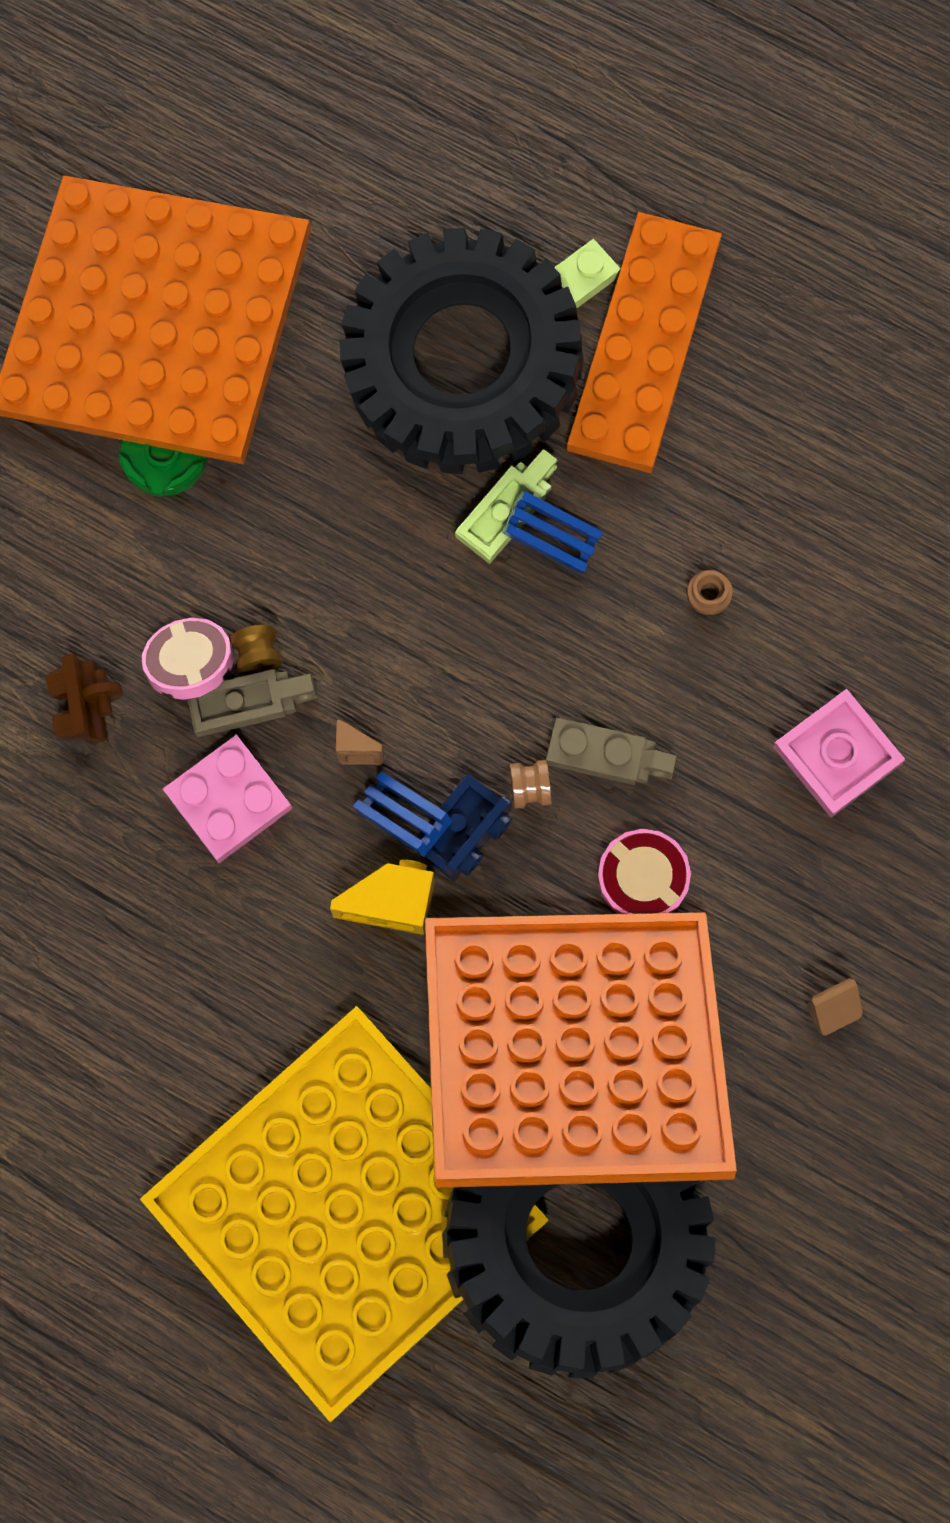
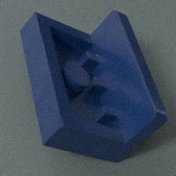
M469 774L465 776L440 807L441 810L449 815L453 822L425 857H423L454 882L461 873H464L466 876L472 873L484 856L480 849L490 837L495 840L499 839L513 820L509 815L512 811L511 801L505 796L499 798ZM431 818L428 823L433 826L436 821ZM420 831L416 837L422 840L426 834Z

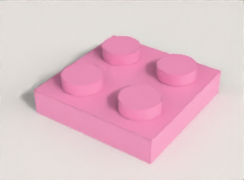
M847 689L777 740L773 746L831 818L905 761L901 753Z
M237 734L163 788L165 794L218 864L292 810L291 804Z

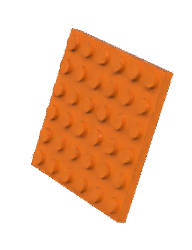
M63 175L1 369L0 416L244 464L312 230L310 221Z
M706 912L425 918L435 1188L735 1179L737 1169Z

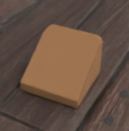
M337 720L336 754L339 763L345 765L385 764V756L381 744L347 723Z
M850 978L813 996L806 1006L822 1036H826L860 1019L863 1013L857 984L854 979L851 980Z

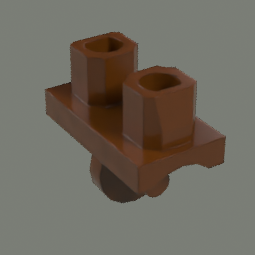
M75 654L61 657L62 667L46 675L47 689L51 697L58 700L67 698L69 710L54 714L52 718L54 734L56 737L65 740L82 738L93 743L108 740L104 717L113 714L111 702L123 696L122 685L108 682L106 670H97L96 663L92 661L78 660Z

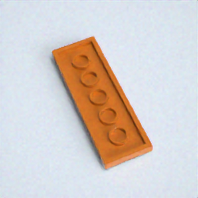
M638 212L567 443L568 452L652 474L722 233Z

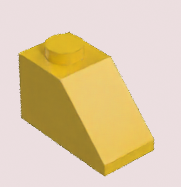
M400 860L399 865L387 863L334 898L331 902L330 911L333 918L424 935L425 918H428L435 885L434 872L426 871L427 865L412 860Z

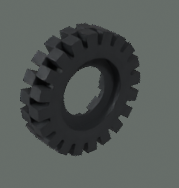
M465 227L443 229L444 242L432 244L428 233L408 240L410 254L402 258L393 249L377 261L380 275L376 279L367 273L354 290L358 304L357 306L347 304L341 324L346 337L345 339H340V361L345 371L343 375L357 412L368 429L372 427L377 440L392 453L399 449L403 451L407 462L424 469L427 468L430 461L436 462L441 473L463 474L464 464H476L478 473L500 468L498 458L509 454L512 460L516 462L532 453V441L539 436L546 442L560 427L559 414L561 411L569 413L577 396L576 381L582 379L584 358L580 320H578L576 304L569 287H562L560 273L547 259L541 263L537 262L534 248L518 239H515L511 247L505 246L502 233L486 229H480L477 240H468ZM457 305H472L491 312L504 325L510 339L509 360L499 378L485 389L465 395L445 393L431 386L419 373L414 360L416 337L425 322L437 312Z
M700 1181L586 1184L606 1192L620 1205L630 1225L632 1242L627 1263L614 1280L597 1289L578 1291L561 1287L546 1278L534 1264L526 1242L527 1221L535 1203L548 1191L566 1184L454 1187L444 1217H447V1227L442 1233L443 1258H449L451 1267L447 1278L454 1297L462 1296L468 1307L464 1315L478 1334L486 1330L495 1339L492 1347L510 1360L519 1356L530 1362L528 1369L551 1376L557 1371L568 1372L569 1378H592L599 1372L609 1371L612 1374L633 1366L639 1360L648 1357L662 1347L664 1343L682 1329L692 1317L690 1312L693 1307L702 1301L710 1278L705 1276L706 1269L714 1263L716 1237H709L707 1233V1226L714 1221L709 1196L699 1198L695 1186Z

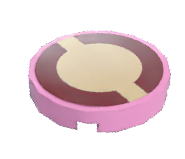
M198 618L177 620L160 628L147 641L142 653L143 671L153 689L160 694L164 692L171 694L172 698L182 700L201 697L216 689L224 681L223 675L227 672L228 668L231 670L234 663L233 648L229 637L222 627L210 620Z
M648 829L625 832L612 841L601 857L598 872L601 896L611 910L617 914L673 913L679 908L686 897L691 877L687 855L679 844L662 832Z

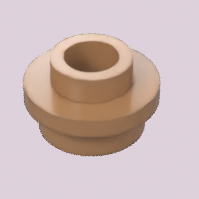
M705 570L697 573L690 580L687 589V598L690 605L696 611L705 615H715L724 611L730 604L733 594L732 585L728 578L714 570ZM706 588H712L717 592L718 596L713 600H707L702 596L701 591Z

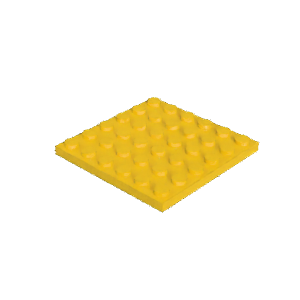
M357 1006L140 1198L142 1203L329 1422L337 1418L463 1301L462 1296L454 1297L447 1278V1274L451 1269L449 1258H443L442 1233L447 1227V1217H444L454 1187L435 1188L431 1088ZM536 1205L532 1208L527 1221L526 1242L549 1221Z

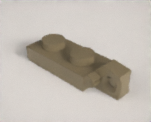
M274 669L225 680L209 693L201 697L188 699L194 733L198 738L286 717L285 714L296 712L295 704L317 699V693L311 674L289 679L287 671L276 673Z
M556 717L546 760L548 766L635 785V782L647 783L649 775L671 780L677 756L655 750L656 742L645 740L646 737Z

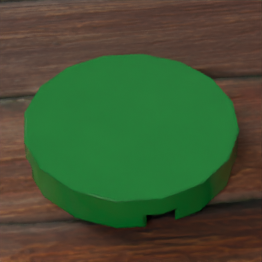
M121 439L119 462L129 482L140 491L154 496L177 495L191 488L202 476L208 461V457L153 447L150 444L143 445L123 441Z

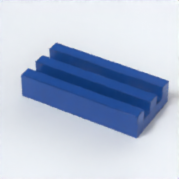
M526 491L520 493L502 531V534L578 573L585 572L588 566L587 561L593 555L596 549L594 546L600 540L603 533ZM527 506L587 537L585 542L525 512V507ZM519 520L579 551L578 557L575 558L516 527Z
M381 771L376 777L379 783L375 788L369 786L364 792L367 798L363 802L357 800L353 808L360 816L425 857L453 822L446 812ZM390 791L436 822L432 826L385 794ZM377 804H380L426 835L422 840L418 839L375 811L374 808Z

